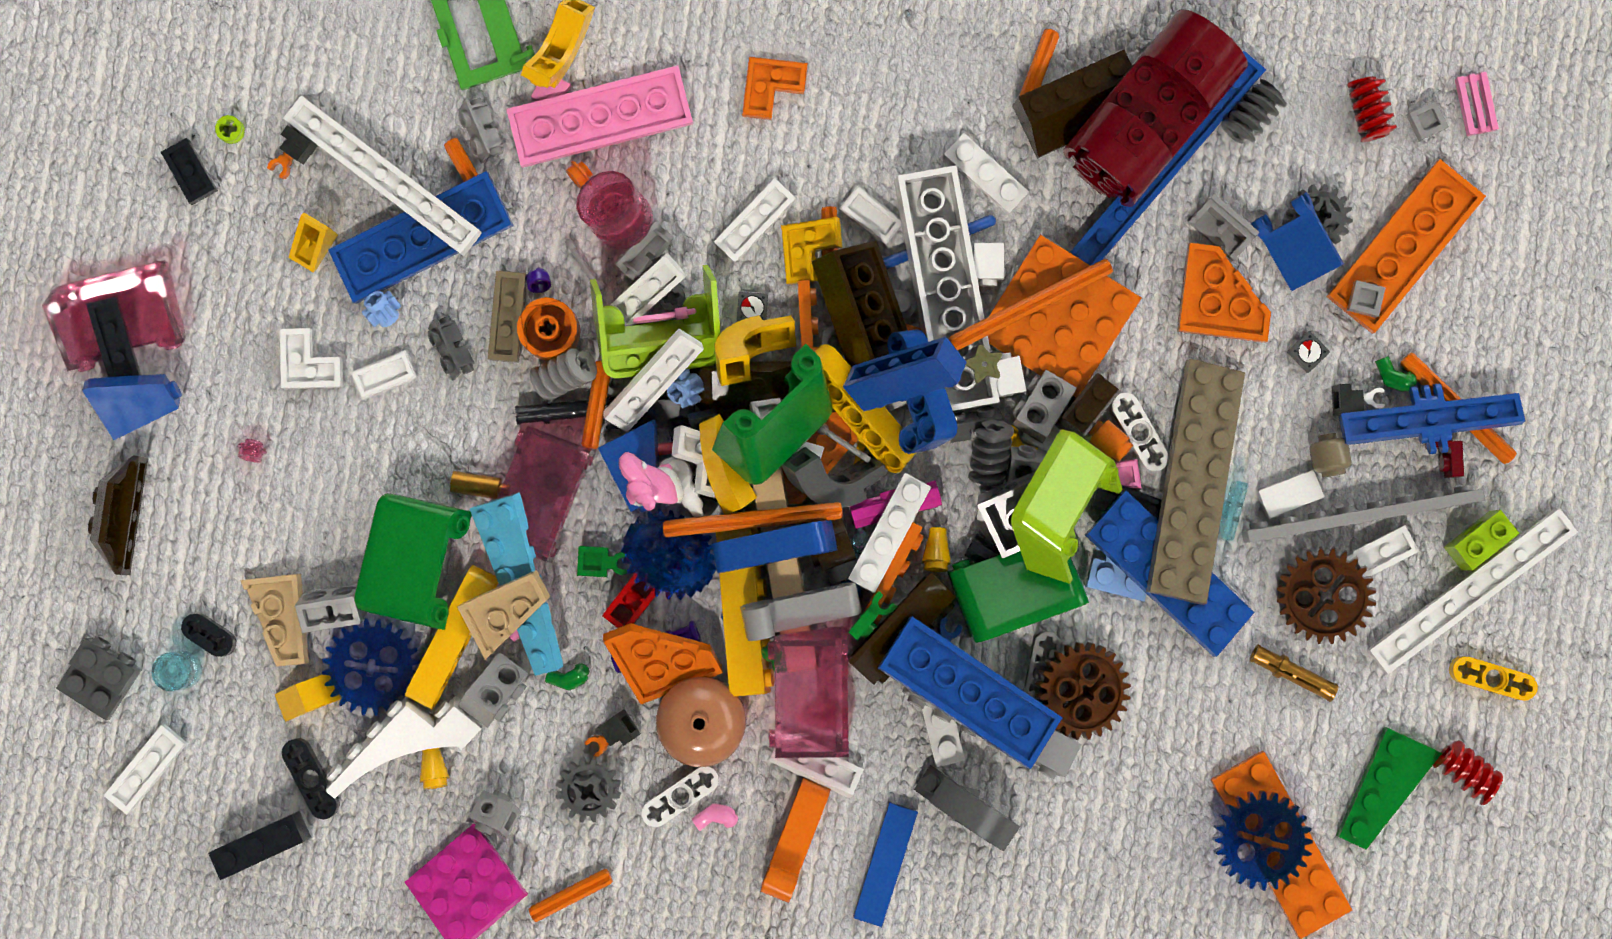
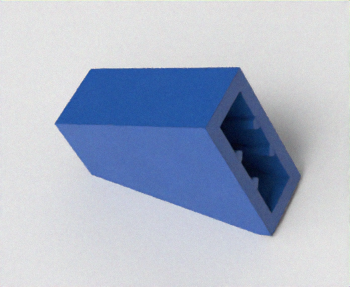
M166 374L90 378L85 380L82 392L113 440L179 409L180 397H182L176 382H170Z
M655 419L598 448L630 512L639 509L640 513H643L647 510L643 506L631 505L626 498L628 481L622 475L619 468V458L625 452H629L640 460L645 461L647 465L659 467L658 431Z

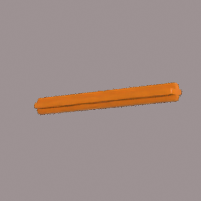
M1103 259L969 326L948 339L958 351L1113 272L1112 266L1108 259Z
M834 502L674 519L663 522V533L665 537L836 520L842 518L843 511L841 503Z

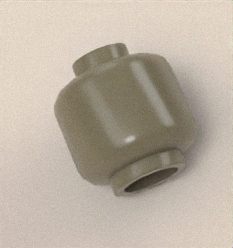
M1336 433L1319 435V441L1311 444L1309 448L1313 470L1321 473L1322 477L1346 474V469L1352 465L1349 445L1345 444L1343 438H1337Z

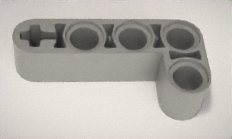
M855 582L740 606L748 641L767 639L775 636V632L846 618L861 613Z

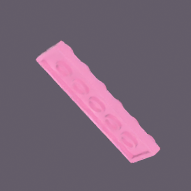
M678 65L506 109L522 168L693 125Z

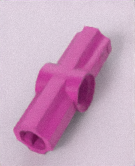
M936 481L925 483L931 486V489L919 511H925L942 505ZM896 489L879 493L877 497L867 498L856 505L849 506L855 528L878 523Z

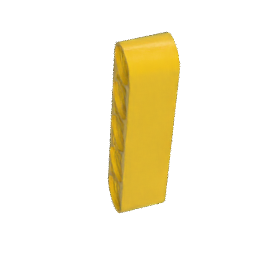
M828 344L820 345L815 353L821 359L833 409L873 456L885 465L887 471L891 473L901 472L916 454H907L901 449L899 434L903 429L902 426L885 406L863 411L843 388L852 367L834 347Z
M475 565L470 567L449 606L445 630L438 629L406 690L405 697L430 709H434L472 637L457 607L465 601L497 588L498 580L495 575Z

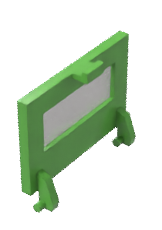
M431 0L440 25V29L436 31L441 46L448 49L462 91L520 72L526 60L531 59L535 55L532 45L527 46V51L522 52L505 0Z

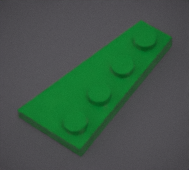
M1384 727L1336 836L1363 849H1367L1442 753L1390 728Z

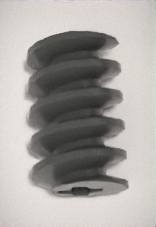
M1260 79V84L1252 87V93L1244 96L1245 102H1239L1236 107L1237 110L1231 111L1229 119L1223 120L1221 126L1234 141L1243 144V141L1247 140L1253 143L1256 139L1251 132L1255 131L1262 134L1263 128L1259 123L1262 122L1270 125L1271 120L1267 114L1269 113L1275 117L1278 116L1279 111L1275 105L1285 108L1287 103L1279 90L1268 81Z
M988 419L982 422L984 427L975 430V435L979 438L973 442L974 447L977 449L973 450L971 455L976 460L970 463V467L974 471L969 472L968 478L981 485L1000 486L1007 476L1008 458L1011 453L1009 448L1012 445L1011 437L1014 434V428L1006 422Z

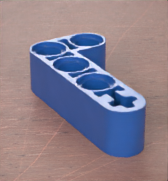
M919 329L894 332L888 338L887 347L889 354L926 343L928 340L925 333ZM945 388L906 400L913 423L904 427L899 434V444L905 453L911 454L933 450L956 436L958 429L957 421Z
M832 520L811 522L712 543L717 574L838 550Z

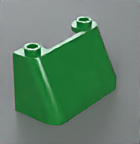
M807 344L795 353L791 360V371L784 377L783 382L789 388L786 397L762 420L750 410L743 409L734 412L722 423L712 450L750 484L758 485L767 481L827 422L832 413L833 407L821 359Z
M392 493L382 495L376 504L355 591L354 601L357 608L372 614L445 630L449 608L445 600L435 597L449 538L460 539L467 533L472 517L471 511Z
M1021 551L1005 558L998 555L978 563H970L969 559H965L952 564L953 570L947 571L970 638L975 643L983 642L1089 603L1071 556L1067 561L1073 578L1070 584L1027 570Z

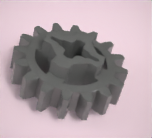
M1315 184L1311 185L1308 188V195L1311 199L1315 198L1313 206L1315 212L1319 211L1320 217L1324 218L1321 222L1324 229L1326 230L1327 226H1336L1334 231L1328 234L1331 241L1336 245L1341 241L1339 235L1345 236L1349 233V230L1344 225H1349L1353 222L1352 218L1346 217V214L1352 210V207H1344L1343 203L1347 200V197L1343 196L1339 199L1337 197L1339 189L1335 188L1331 192H1327V184H1323L1318 191ZM1302 189L1297 194L1300 196L1306 193V191ZM1289 209L1286 212V215L1293 219L1300 216L1295 209Z
M582 756L579 765L570 761L568 764L570 771L562 769L560 775L565 780H557L555 786L562 789V791L556 794V799H564L560 808L561 810L571 809L569 813L570 818L574 817L575 814H579L580 822L583 823L586 816H590L594 823L597 820V814L600 813L604 818L608 816L607 807L613 810L616 808L617 804L612 798H620L621 792L614 790V788L620 786L621 780H613L616 769L607 771L608 762L606 760L599 765L597 764L596 756H593L590 763H587L585 757ZM585 770L593 771L592 774L582 776L578 772ZM602 778L607 782L608 794L602 789ZM592 784L594 786L593 792H589L588 795L584 794V787ZM569 785L575 791L576 798L574 801L569 794ZM595 803L598 805L594 808H584L587 804Z

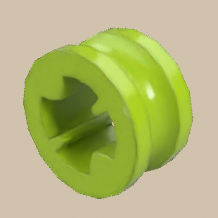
M225 115L216 122L215 132L225 143L236 144L243 139L245 127L236 117ZM230 123H233L232 125L237 130L236 132H231L230 137H227L228 134L223 129L224 127H229Z

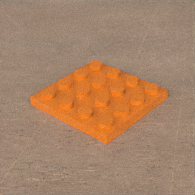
M1040 234L989 316L1090 265ZM1105 276L988 335L989 344L1003 353H1011V357L1020 356L1021 364L1040 376L1043 375L1045 370H1048L1075 386L1077 389L1072 396L1076 398L1087 385L1142 297L1110 277Z

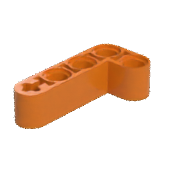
M806 778L802 779L763 879L760 892L787 903L790 902L798 881L799 872L831 789Z

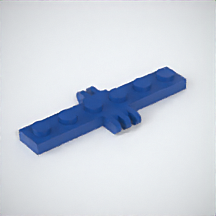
M1440 383L1433 384L1434 396L1431 395L1429 385L1421 386L1422 397L1419 396L1417 386L1410 387L1409 394L1412 404L1410 406L1341 413L1339 416L1342 437L1347 445L1418 437L1421 444L1426 443L1428 454H1436L1435 442H1438L1441 453L1448 452L1447 441L1452 440V433L1522 425L1526 421L1519 393L1445 401Z

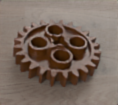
M1319 547L1318 555L1316 556L1308 549L1306 560L1297 555L1295 558L1298 564L1297 567L1289 563L1286 567L1291 574H1281L1280 576L1287 584L1277 586L1279 592L1285 593V595L1277 598V603L1286 604L1280 610V615H1290L1286 625L1296 623L1295 634L1305 630L1307 631L1305 638L1307 641L1314 634L1317 635L1318 644H1321L1323 637H1328L1330 644H1334L1335 636L1339 635L1340 639L1345 642L1347 631L1356 636V625L1363 628L1366 627V622L1362 617L1373 616V613L1367 609V606H1376V600L1368 598V596L1375 594L1376 588L1367 587L1373 581V576H1363L1367 566L1357 568V556L1348 561L1346 560V550L1339 557L1336 556L1335 547L1331 548L1329 554H1325L1324 549ZM1322 567L1328 568L1333 576L1329 581H1320L1315 575L1316 570ZM1344 575L1345 578L1332 592L1333 600L1325 599L1318 611L1313 616H1309V611L1320 601V591L1327 592L1338 576ZM1349 586L1356 590L1357 595L1352 600H1345L1340 596V590L1343 587ZM1300 591H1308L1313 595L1314 599L1309 604H1302L1297 600L1296 595ZM1327 609L1333 610L1338 618L1332 623H1326L1321 619V612Z
M1075 642L1073 649L1069 645H1064L1065 654L1055 650L1054 656L1056 660L1054 662L1048 659L1045 660L1049 667L1048 671L1039 670V673L1045 678L1044 681L1035 682L1037 686L1042 687V692L1035 694V697L1044 701L1042 702L1043 705L1063 717L1055 729L1056 731L1060 729V733L1067 737L1071 733V737L1079 740L1081 734L1083 738L1091 740L1092 732L1101 737L1102 727L1110 731L1113 730L1110 721L1120 722L1121 719L1117 712L1127 711V708L1122 705V700H1130L1131 697L1124 694V690L1130 688L1131 684L1123 682V679L1129 673L1123 670L1119 671L1124 663L1119 660L1113 661L1116 654L1111 651L1106 652V647L1098 645L1095 648L1094 643L1087 642L1084 647L1083 643ZM1089 663L1091 666L1090 673L1084 677L1083 667ZM1066 681L1068 688L1064 694L1060 695L1059 687L1062 682ZM1103 687H1106V696L1100 700L1099 692ZM1083 705V714L1081 717L1076 718V709Z

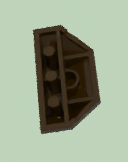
M750 361L751 381L721 386L718 380L716 364L689 369L690 373L697 374L703 382L704 390L698 394L702 400L696 403L701 411L716 407L718 414L721 415L723 421H726L738 410H750L749 405L751 402L780 398L782 401L789 390L788 385L783 380L791 371V361Z
M133 455L99 481L98 487L93 492L92 501L95 505L94 516L90 518L88 523V533L91 534L90 541L116 575L131 574L148 458Z

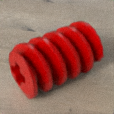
M1370 76L1351 81L1347 84L1348 88L1355 89L1349 94L1350 98L1358 100L1352 105L1353 110L1362 111L1355 116L1356 122L1364 123L1358 127V132L1367 134L1361 138L1360 142H1369L1383 138L1397 128V125L1387 124V121L1394 117V113L1384 112L1386 108L1392 105L1391 102L1381 100L1389 92L1388 90H1379L1378 88L1386 82V79H1376V77Z
M1460 740L1454 741L1441 751L1442 754L1433 767L1437 768L1444 764L1445 766L1442 770L1444 776L1454 772L1451 782L1456 783L1463 779L1461 790L1465 791L1473 787L1470 797L1476 798L1481 794L1483 796L1479 804L1486 805L1489 803L1503 782V774L1498 770L1494 771L1493 765L1490 763H1484L1483 757L1479 755L1474 756V750L1465 748L1464 742Z

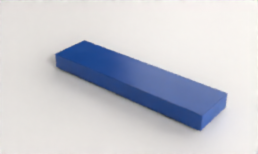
M889 802L853 915L854 919L879 927L883 926L918 811Z

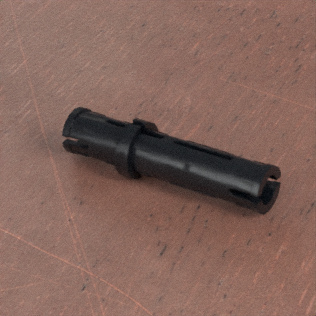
M589 399L548 403L547 400L537 405L515 406L516 414L528 413V415L516 416V423L520 425L543 421L544 424H550L552 420L586 417Z

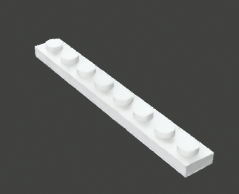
M303 96L299 97L283 119L462 256L466 255L482 234L479 229Z
M1556 508L1367 649V651L1385 674L1391 673L1578 533V531L1560 508Z

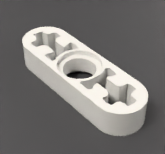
M1130 393L1119 394L1110 405L1115 420L1121 430L1130 438L1128 441L1134 445L1132 450L1142 467L1149 472L1162 470L1166 467L1169 456L1137 398ZM1123 399L1124 402L1130 401L1132 406L1129 408V412L1132 417L1138 413L1140 419H1135L1126 426L1124 420L1130 418L1125 411H1118L1117 407L1121 405L1119 400ZM1135 424H1142L1147 429L1148 434L1143 441H1137L1132 437L1131 430ZM1153 439L1155 444L1149 447L1154 454H1161V458L1158 459L1160 465L1156 466L1155 463L1149 464L1147 459L1150 457L1147 448L1141 452L1138 446H1143Z
M712 766L698 767L649 800L642 809L643 821L648 826L660 827L708 795L718 785L719 774L717 770ZM703 771L705 774L711 773L713 775L710 780L712 785L708 787L706 784H702L696 789L700 794L695 796L693 788L686 781L691 779L692 784H694L701 778L700 772ZM679 787L685 788L689 793L688 802L682 805L675 803L672 799V792ZM666 796L668 804L676 811L670 813L668 807L661 813V820L658 821L657 818L650 819L648 817L651 812L650 806L653 805L655 808H659L665 803L661 798Z

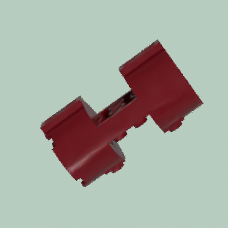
M1181 9L1177 11L1063 149L1064 156L1068 159L1072 156L1075 160L1073 168L1079 173L1078 176L1099 194L1102 193L1108 198L1119 196L1122 198L1120 203L1123 206L1133 207L1247 69L1248 61L1244 53L1231 37L1205 17L1189 10Z

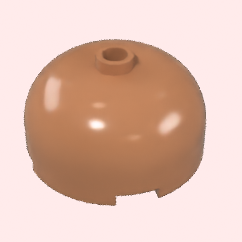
M694 677L677 683L664 695L656 715L657 735L664 749L675 760L693 767H709L729 758L739 747L746 729V712L740 697L733 696L729 691V685L713 677ZM697 718L705 721V727L701 730L694 727V720Z

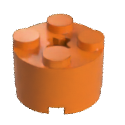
M550 297L539 298L530 302L519 316L517 321L519 340L535 357L549 361L551 358H557L558 355L566 353L569 349L577 348L581 333L580 324L577 316L565 303ZM548 323L556 327L550 336L542 332V330L547 329Z

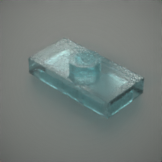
M1238 480L1231 482L1227 500H1224L1218 540L1226 542L1234 540L1248 483Z

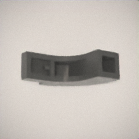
M806 447L793 454L782 465L787 478L799 491L819 504L840 502L842 508L853 506L866 500L867 496L864 489L876 484L880 478L888 474L885 465L868 455L871 457L868 463L861 459L840 473L827 474L820 457Z
M932 765L929 766L914 788L916 792L935 807L1002 851H1005L1021 827Z

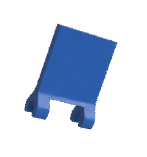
M1307 192L1291 201L1293 208L1300 215L1299 217L1274 230L1267 214L1250 223L1260 232L1258 236L1266 245L1291 291L1344 264L1320 222Z

